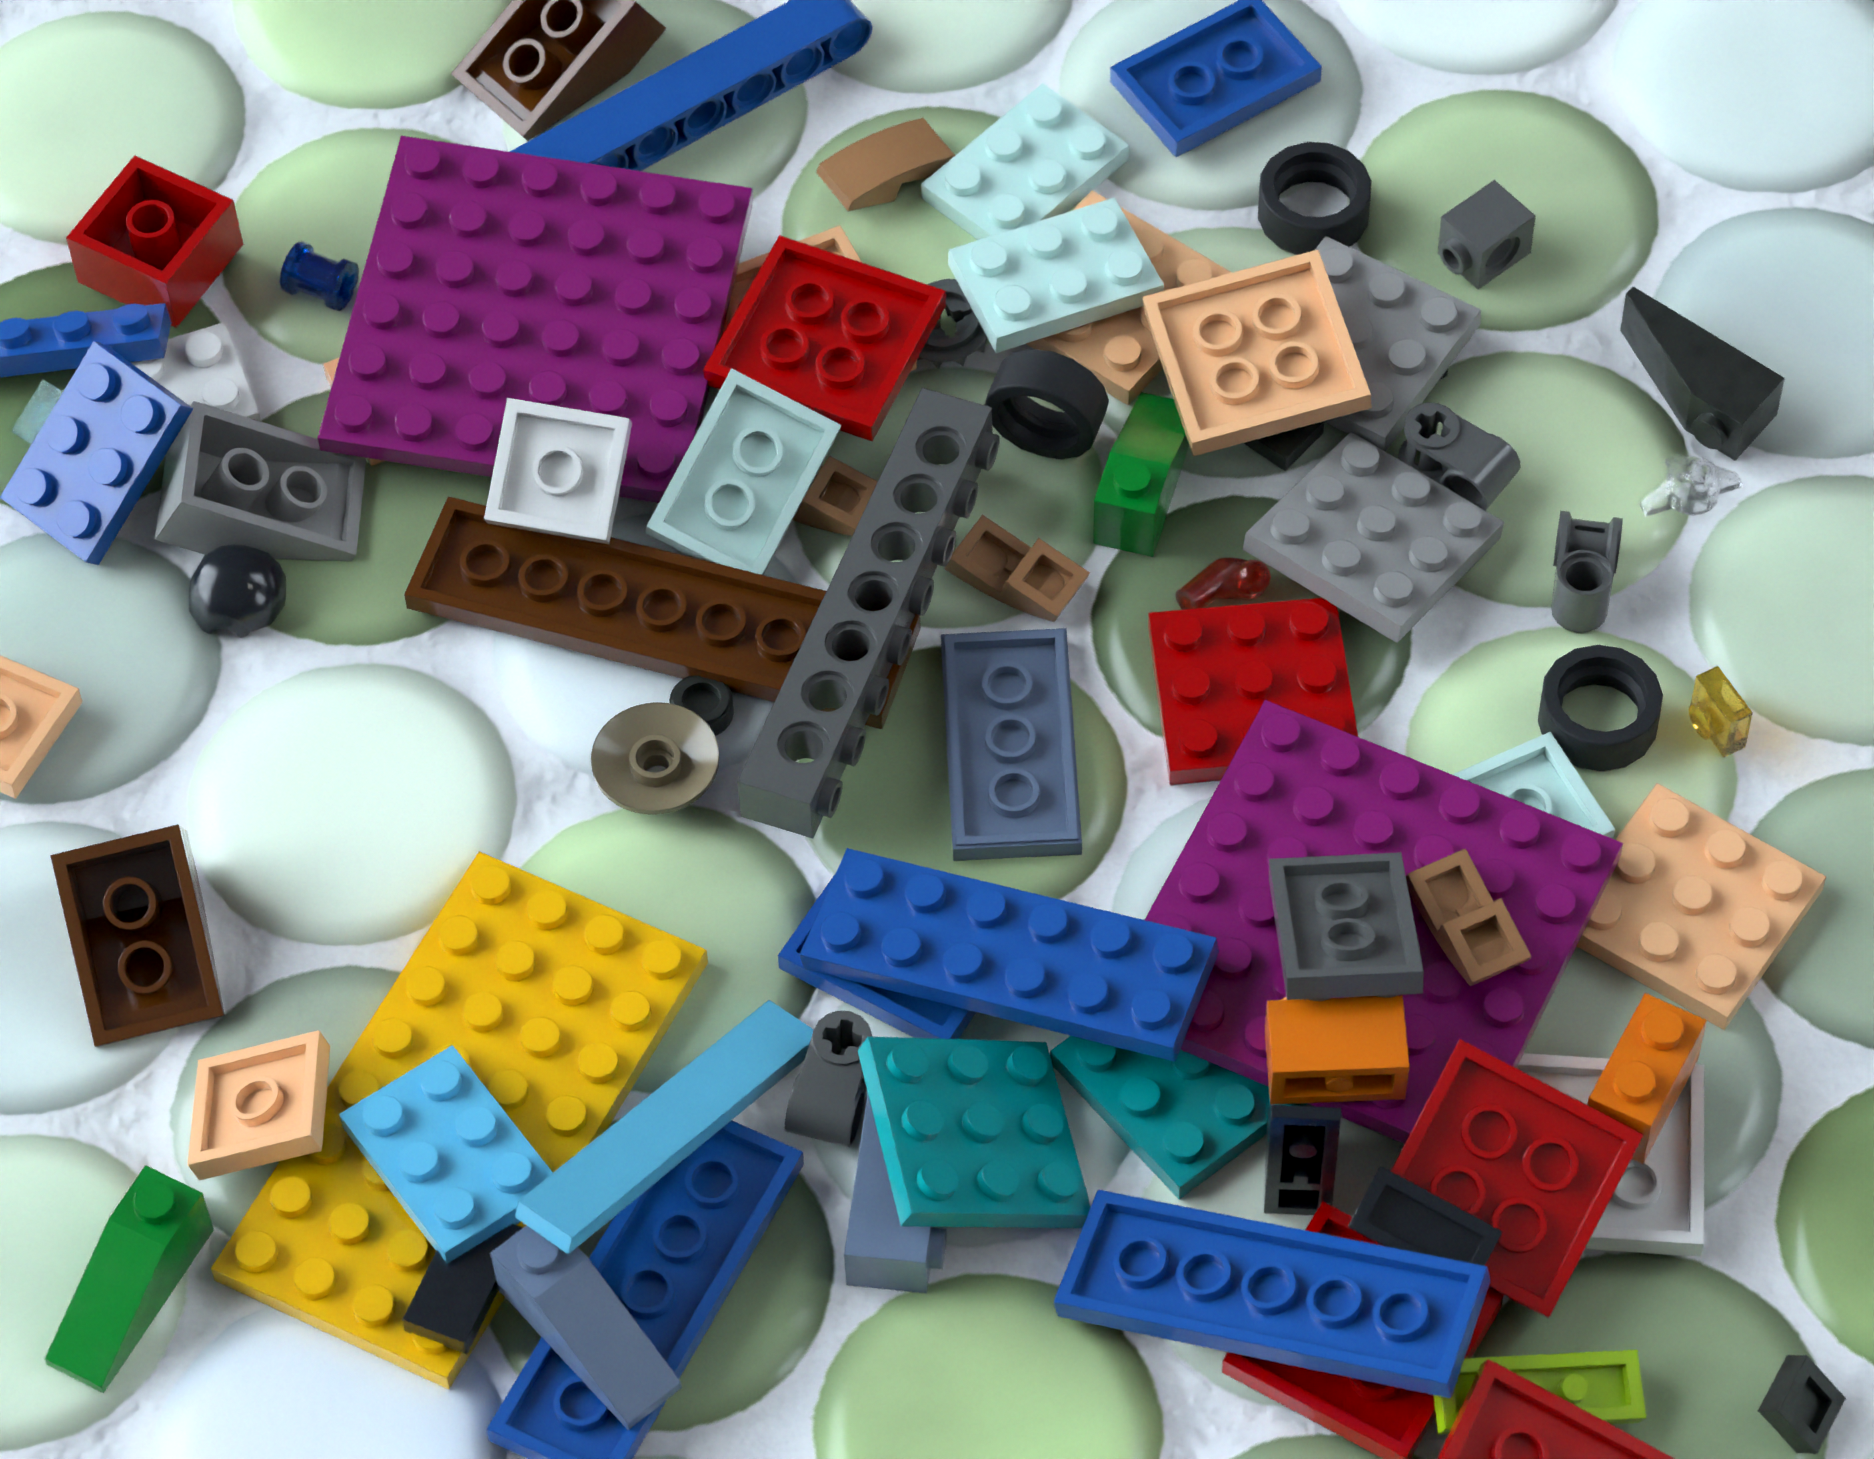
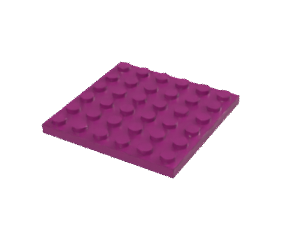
M401 136L317 437L320 451L492 477L507 398L629 418L632 422V428L618 497L659 503L702 423L710 389L708 380L704 379L703 369L722 337L753 206V188Z
M1265 700L1144 919L1217 937L1219 953L1180 1050L1269 1087L1265 1044L1266 1006L1268 1000H1282L1286 997L1269 884V859L1401 852L1405 875L1412 871L1466 848L1492 900L1502 899L1532 957L1527 962L1470 986L1440 947L1410 896L1424 978L1423 993L1400 994L1403 995L1409 1057L1406 1099L1308 1103L1315 1107L1341 1108L1342 1118L1405 1144L1459 1039L1515 1068L1517 1067L1621 857L1623 843Z

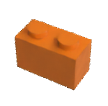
M1644 993L1593 1088L1587 1103L1588 1106L1643 1134L1631 1158L1641 1164H1644L1699 1059L1707 1023L1706 1019L1647 993Z
M1403 995L1389 998L1377 996L1330 998L1324 1001L1308 999L1287 1000V997L1282 1000L1267 1001L1265 1044L1270 1105L1406 1099L1409 1057Z

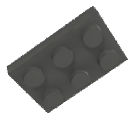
M1401 852L1269 859V884L1287 1000L1308 999L1324 1001L1330 998L1359 996L1389 998L1400 994L1423 993L1424 971Z

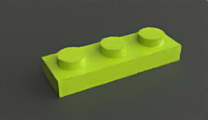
M1637 1349L1464 1358L1451 1398L1433 1395L1438 1434H1449L1480 1365L1490 1359L1611 1425L1634 1424L1646 1419Z

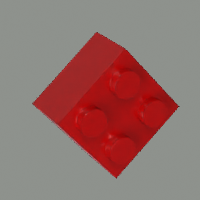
M136 155L132 157L66 237L78 283L126 305L141 304L145 306L166 303L171 326L175 328L179 326L244 245L233 199Z

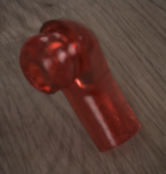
M1219 558L1178 589L1175 597L1182 610L1206 608L1216 599L1249 601L1261 596L1269 586L1271 580L1270 571L1267 565L1257 559Z

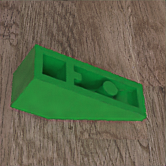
M1144 392L1140 393L1109 453L1094 499L1093 544L1154 557L1189 448L1174 399Z
M147 1165L144 1166L107 1220L44 1358L46 1365L102 1393L106 1391L214 1231L202 1192Z

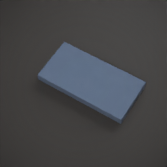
M1067 629L941 634L953 861L1082 855Z

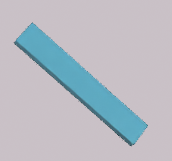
M768 1000L518 1200L515 1217L565 1253L570 1254L805 1060L814 1029Z

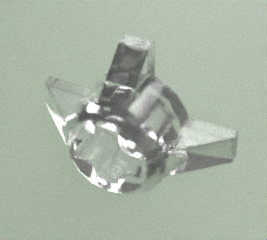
M1681 454L1673 455L1665 460L1668 468L1666 481L1640 501V507L1646 517L1670 509H1675L1680 513L1688 515L1704 514L1712 510L1717 504L1719 494L1742 488L1743 483L1737 472L1716 466L1705 458Z

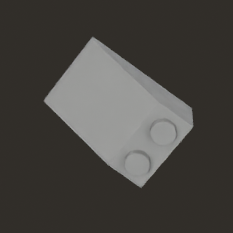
M193 401L191 407L194 409L166 453L155 540L204 555L220 546L236 544L260 549L269 553L274 559L352 561L357 552L366 458L320 451L318 439Z

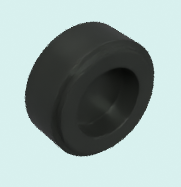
M696 675L688 676L679 681L670 694L669 703L682 706L699 715L710 726L715 736L726 730L733 719L732 692L729 686L723 682Z

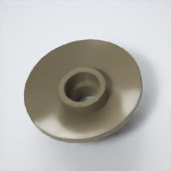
M645 703L618 713L602 727L592 747L591 767L599 789L617 806L639 814H666L689 806L709 789L718 771L719 749L717 739L710 726L693 711L671 703ZM654 766H662L666 768L665 770L660 772L647 771L649 768Z

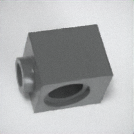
M1493 180L1441 216L1437 254L1440 255L1442 262L1452 273L1456 275L1461 274L1479 290L1531 253L1536 215L1496 180Z

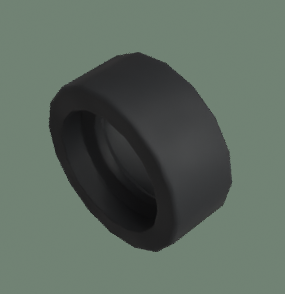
M1304 142L1286 147L1269 159L1260 174L1258 220L1264 234L1279 248L1296 255L1314 251L1325 236L1350 247L1359 241L1369 224L1372 180L1364 163L1349 150L1331 143ZM1315 182L1325 183L1338 188L1350 199L1347 207L1338 213L1324 217H1311L1289 210L1279 201V196L1291 186Z
M1027 349L1013 352L1001 362L987 394L985 406L992 407V426L1003 438L1022 450L1043 457L1068 459L1079 457L1091 449L1105 417L1109 399L1104 385L1098 378L1075 360L1052 351ZM1029 397H1036L1052 403L1064 412L1044 407Z
M1604 645L1576 648L1558 658L1544 676L1538 724L1542 735L1548 732L1552 733L1572 765L1582 769L1602 772L1624 768L1643 757L1655 741L1663 693L1657 675L1640 657L1622 648ZM1594 684L1613 687L1626 694L1638 707L1637 719L1623 729L1607 732L1587 729L1572 721L1563 711V698L1578 687Z

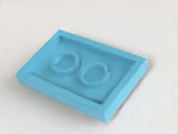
M453 1045L339 1114L345 1132L433 1248L439 1251L446 1263L456 1259L509 1225L520 1223L521 1221L515 1217L518 1200L553 1173Z

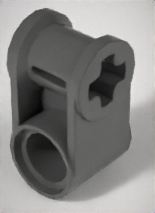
M1423 403L1411 409L1405 418L1404 434L1407 439L1399 449L1398 459L1485 511L1521 468L1520 459L1509 443L1494 434L1485 432L1439 403ZM1439 422L1443 425L1441 436L1437 434ZM1417 451L1421 452L1419 464L1415 462Z
M1560 511L1553 566H1556L1551 609L1552 616L1556 622L1566 630L1576 633L1590 632L1598 629L1605 622L1608 614L1613 577L1617 570L1623 518L1613 517L1611 522L1607 523L1574 519L1571 517L1570 512Z
M838 1010L828 1013L816 1024L801 1073L797 1075L792 1087L785 1117V1132L846 1147L852 1146L860 1124L867 1090L857 1050L868 1036H872L869 1024L860 1015L851 1011ZM842 1049H846L844 1055H840Z

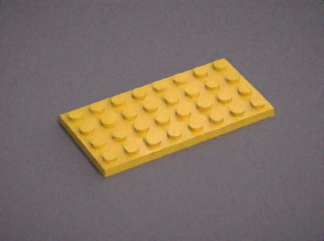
M479 851L328 1085L322 1151L279 1161L211 1267L214 1281L449 1390L505 1297L498 1290L468 1354L445 1347L444 1344L417 1334L404 1331L402 1319L436 1250L345 1132L339 1114L453 1045L550 1170L555 1172L608 1129L707 966V950ZM520 1222L517 1226L524 1228L526 1224Z

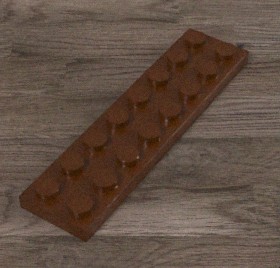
M448 496L404 596L407 609L682 679L696 675L720 681L728 685L733 692L775 702L826 591L610 537L609 544L488 524L484 520L485 505ZM870 609L867 611H879L882 609ZM915 614L909 627L912 631V636L904 662L901 665L893 664L888 673L889 689L885 704L879 715H869L866 726L883 729L921 629L920 615ZM858 658L845 659V661L859 660ZM825 708V709H822V710H820V711H823V712H831V711H834V710H837V709H835V708Z

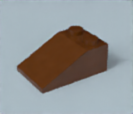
M512 0L451 75L524 139L529 141L628 75L667 28L635 0Z
M177 824L50 855L95 1047L225 1016L201 887L186 829Z

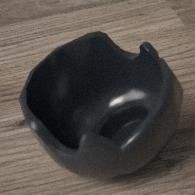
M232 544L220 546L206 554L190 581L189 612L200 628L208 634H211L216 629H224L234 632L240 638H244L251 631L254 632L272 624L286 602V575L280 564L269 553L245 545Z

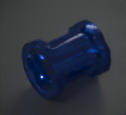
M303 241L297 242L292 246L283 262L280 273V287L285 293L295 295L302 292L323 300L325 306L330 309L342 311L351 300L359 276L358 264L347 259L336 261L315 253L311 244Z

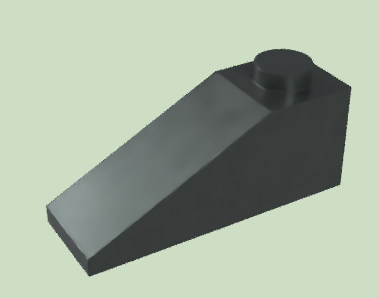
M1634 286L1630 288L1625 295L1620 328L1621 333L1684 430L1694 435L1705 447L1717 449L1736 461L1778 414L1785 378Z

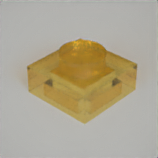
M1718 666L1697 675L1689 706V717L1696 732L1705 740L1710 738L1723 757H1727L1745 748L1753 712Z

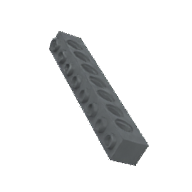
M921 388L737 781L741 817L813 839L823 816L831 818L835 814L842 794L843 783L840 780L847 765L855 766L861 757L866 739V730L863 728L869 715H879L885 704L889 689L887 676L892 665H901L906 658L912 636V631L909 627L915 614L923 616L930 605L934 590V580L932 577L937 566L946 567L951 559L956 542V531L954 529L959 518L967 519L974 508L978 493V483L976 480L981 469L989 471L995 462L1000 437L997 434H993L992 407ZM894 560H903L901 562H891ZM870 609H882L879 611H867ZM848 658H858V659H859V660H856V661H845V659H848ZM825 708H835V709H837V710H834V711H831V712H823V711H820V710L825 709ZM805 758L814 759V761L808 763L796 762Z

